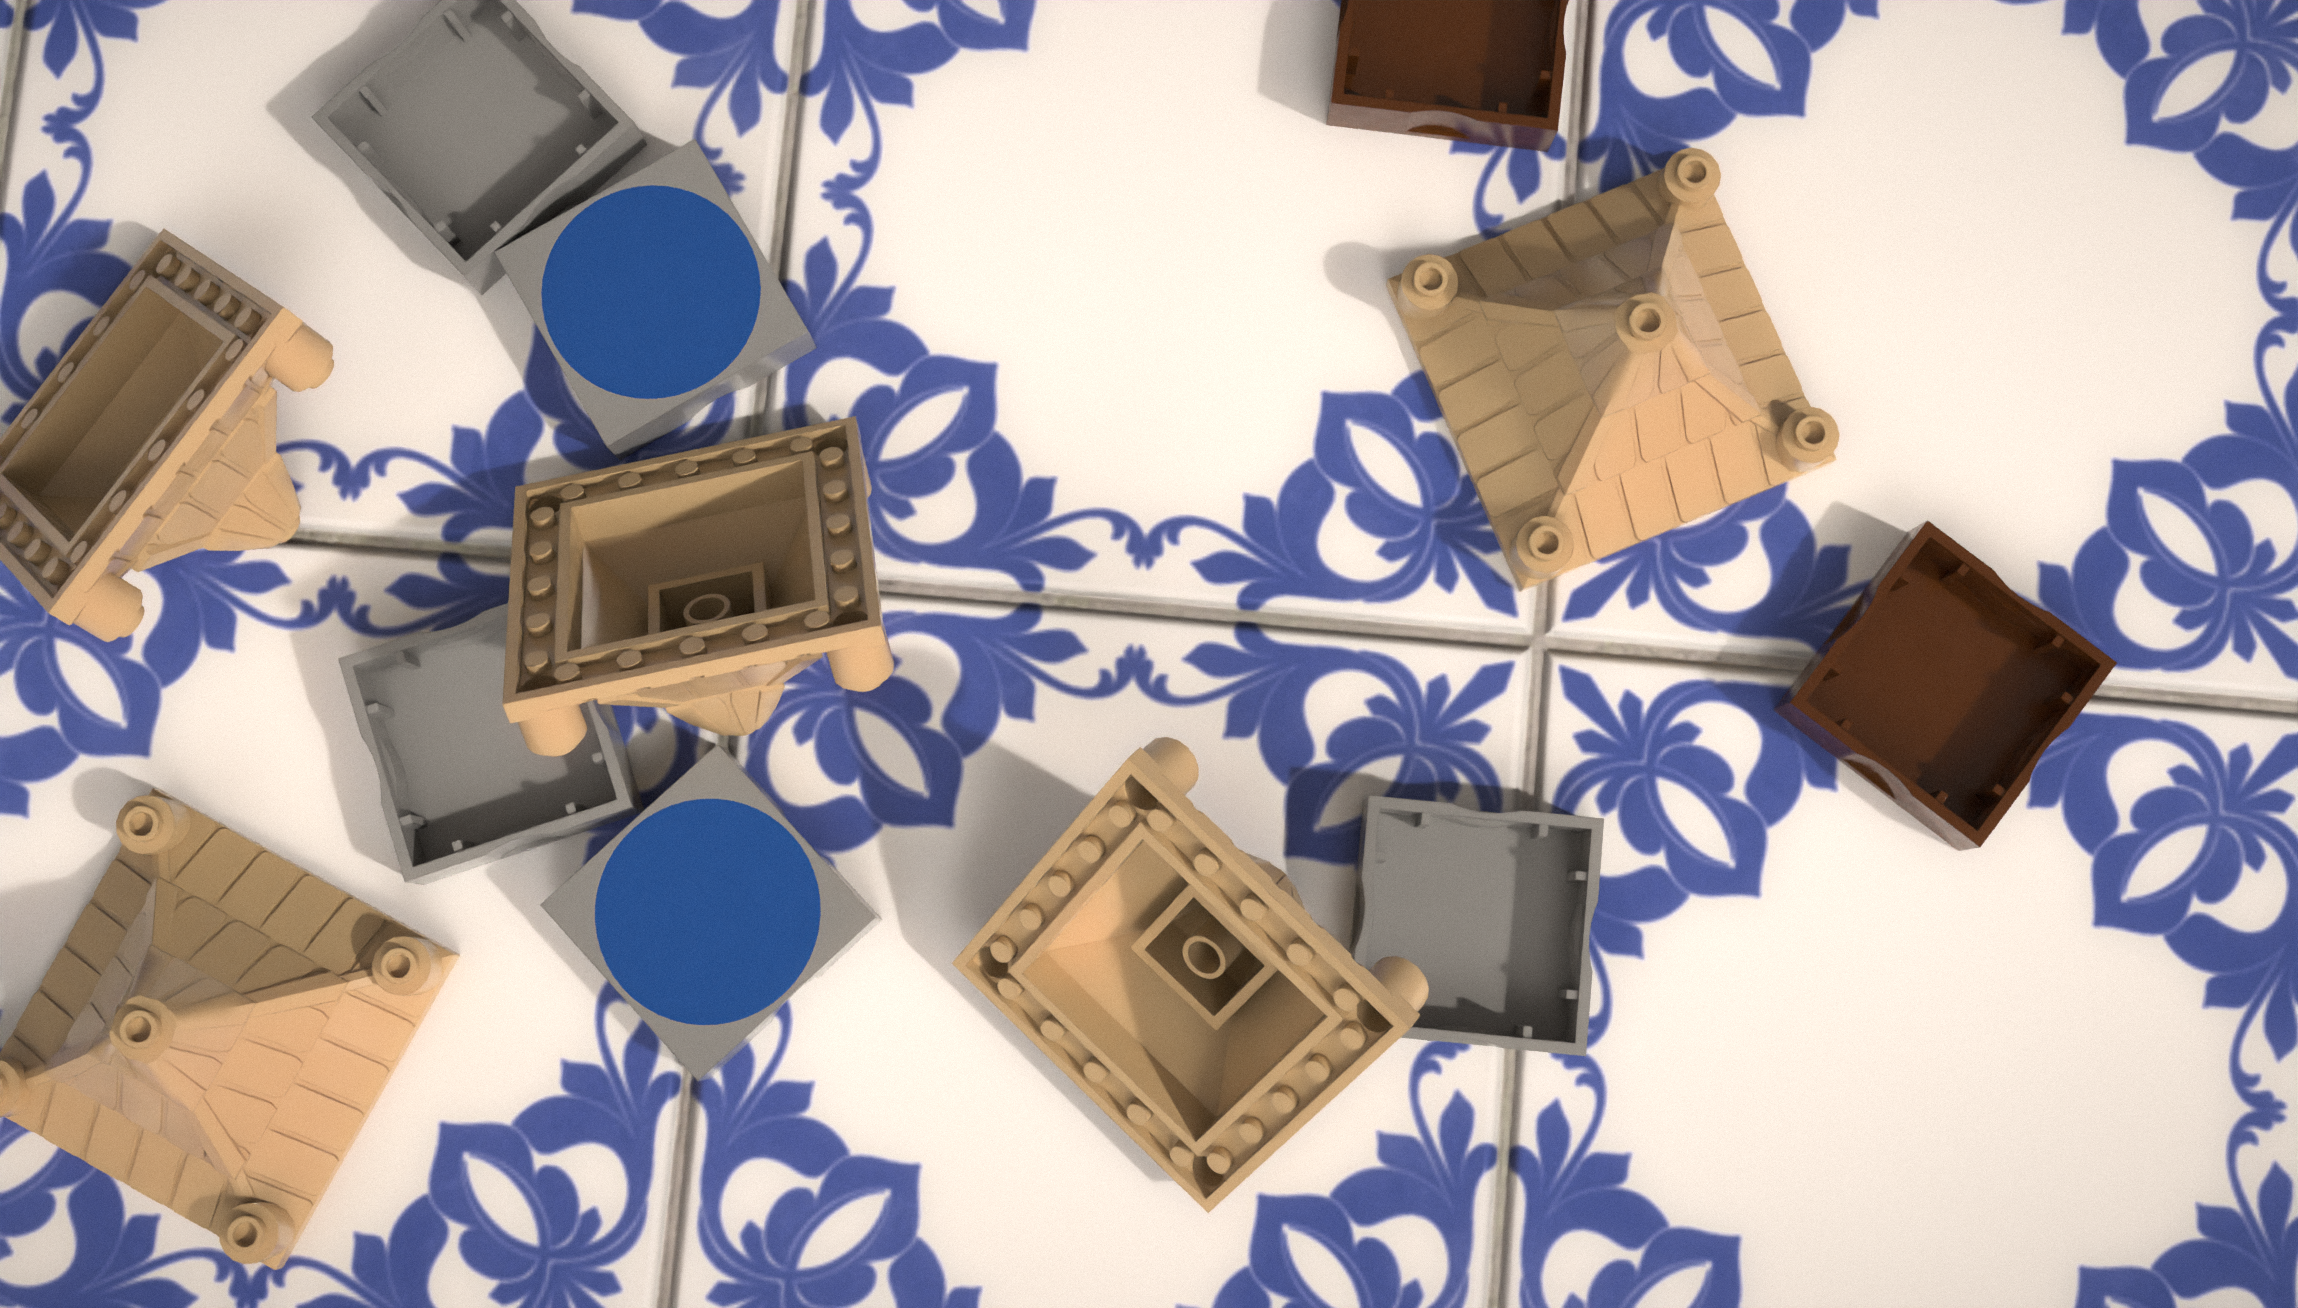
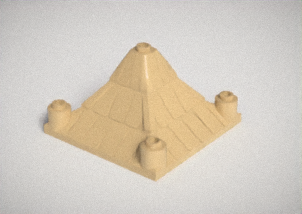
M1681 149L1671 156L1665 167L1661 170L1552 213L1542 219L1505 232L1495 238L1468 247L1444 258L1433 254L1418 256L1407 264L1403 273L1387 279L1386 287L1520 592L1806 475L1837 460L1834 454L1840 436L1837 423L1829 413L1820 408L1811 407L1802 391L1798 377L1782 347V342L1769 314L1766 312L1762 298L1749 270L1746 268L1742 254L1730 228L1726 224L1722 210L1714 195L1721 179L1719 164L1711 154L1702 149Z
M163 228L0 438V560L49 614L69 626L74 623L102 641L110 642L118 637L124 638L132 634L144 616L145 610L142 606L143 595L141 590L122 579L131 569L141 572L201 548H205L208 551H242L270 549L278 543L286 542L295 534L299 527L301 505L283 459L276 452L277 391L271 386L274 380L277 379L295 392L319 387L328 379L334 368V360L332 359L333 345L288 309Z
M856 416L515 487L502 705L509 723L518 722L527 748L534 754L552 757L562 756L571 752L585 737L587 725L579 704L597 700L598 704L666 708L667 713L688 724L723 736H745L751 734L755 730L760 729L769 720L785 688L784 682L821 659L824 652L827 653L836 684L844 689L858 692L871 691L889 678L894 669V660L882 619L867 499L871 495L872 486L862 451L861 435Z
M1169 737L1154 739L1143 749L1141 747L1137 749L1122 764L952 964L1209 1213L1414 1025L1421 1016L1418 1011L1428 999L1429 986L1421 970L1409 960L1401 957H1384L1377 961L1369 971L1363 965L1357 963L1352 955L1332 935L1313 921L1311 915L1306 912L1296 887L1282 870L1272 865L1269 861L1238 849L1215 823L1194 807L1192 801L1185 795L1195 786L1198 780L1199 767L1196 758L1189 748L1180 741Z
M153 788L149 795L138 796L128 801L120 810L116 820L117 835L122 843L120 851L94 891L92 899L84 908L65 945L60 949L43 978L38 991L33 995L16 1024L17 1026L11 1037L8 1038L0 1052V1118L6 1117L25 1129L38 1134L66 1152L79 1157L107 1175L120 1180L132 1189L216 1234L219 1237L224 1253L233 1261L242 1264L261 1262L274 1270L281 1269L301 1237L460 954L163 790Z

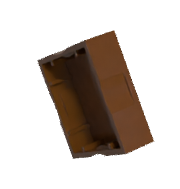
M1341 0L1326 125L1548 152L1559 126L1566 61L1564 19L1569 0Z
M1927 520L1906 533L1773 710L1956 850L1963 851L1980 848L2029 783L2032 772L2043 752L2061 733L2072 725L2117 662L2052 613L2032 605L2018 596L2002 581L1992 568Z

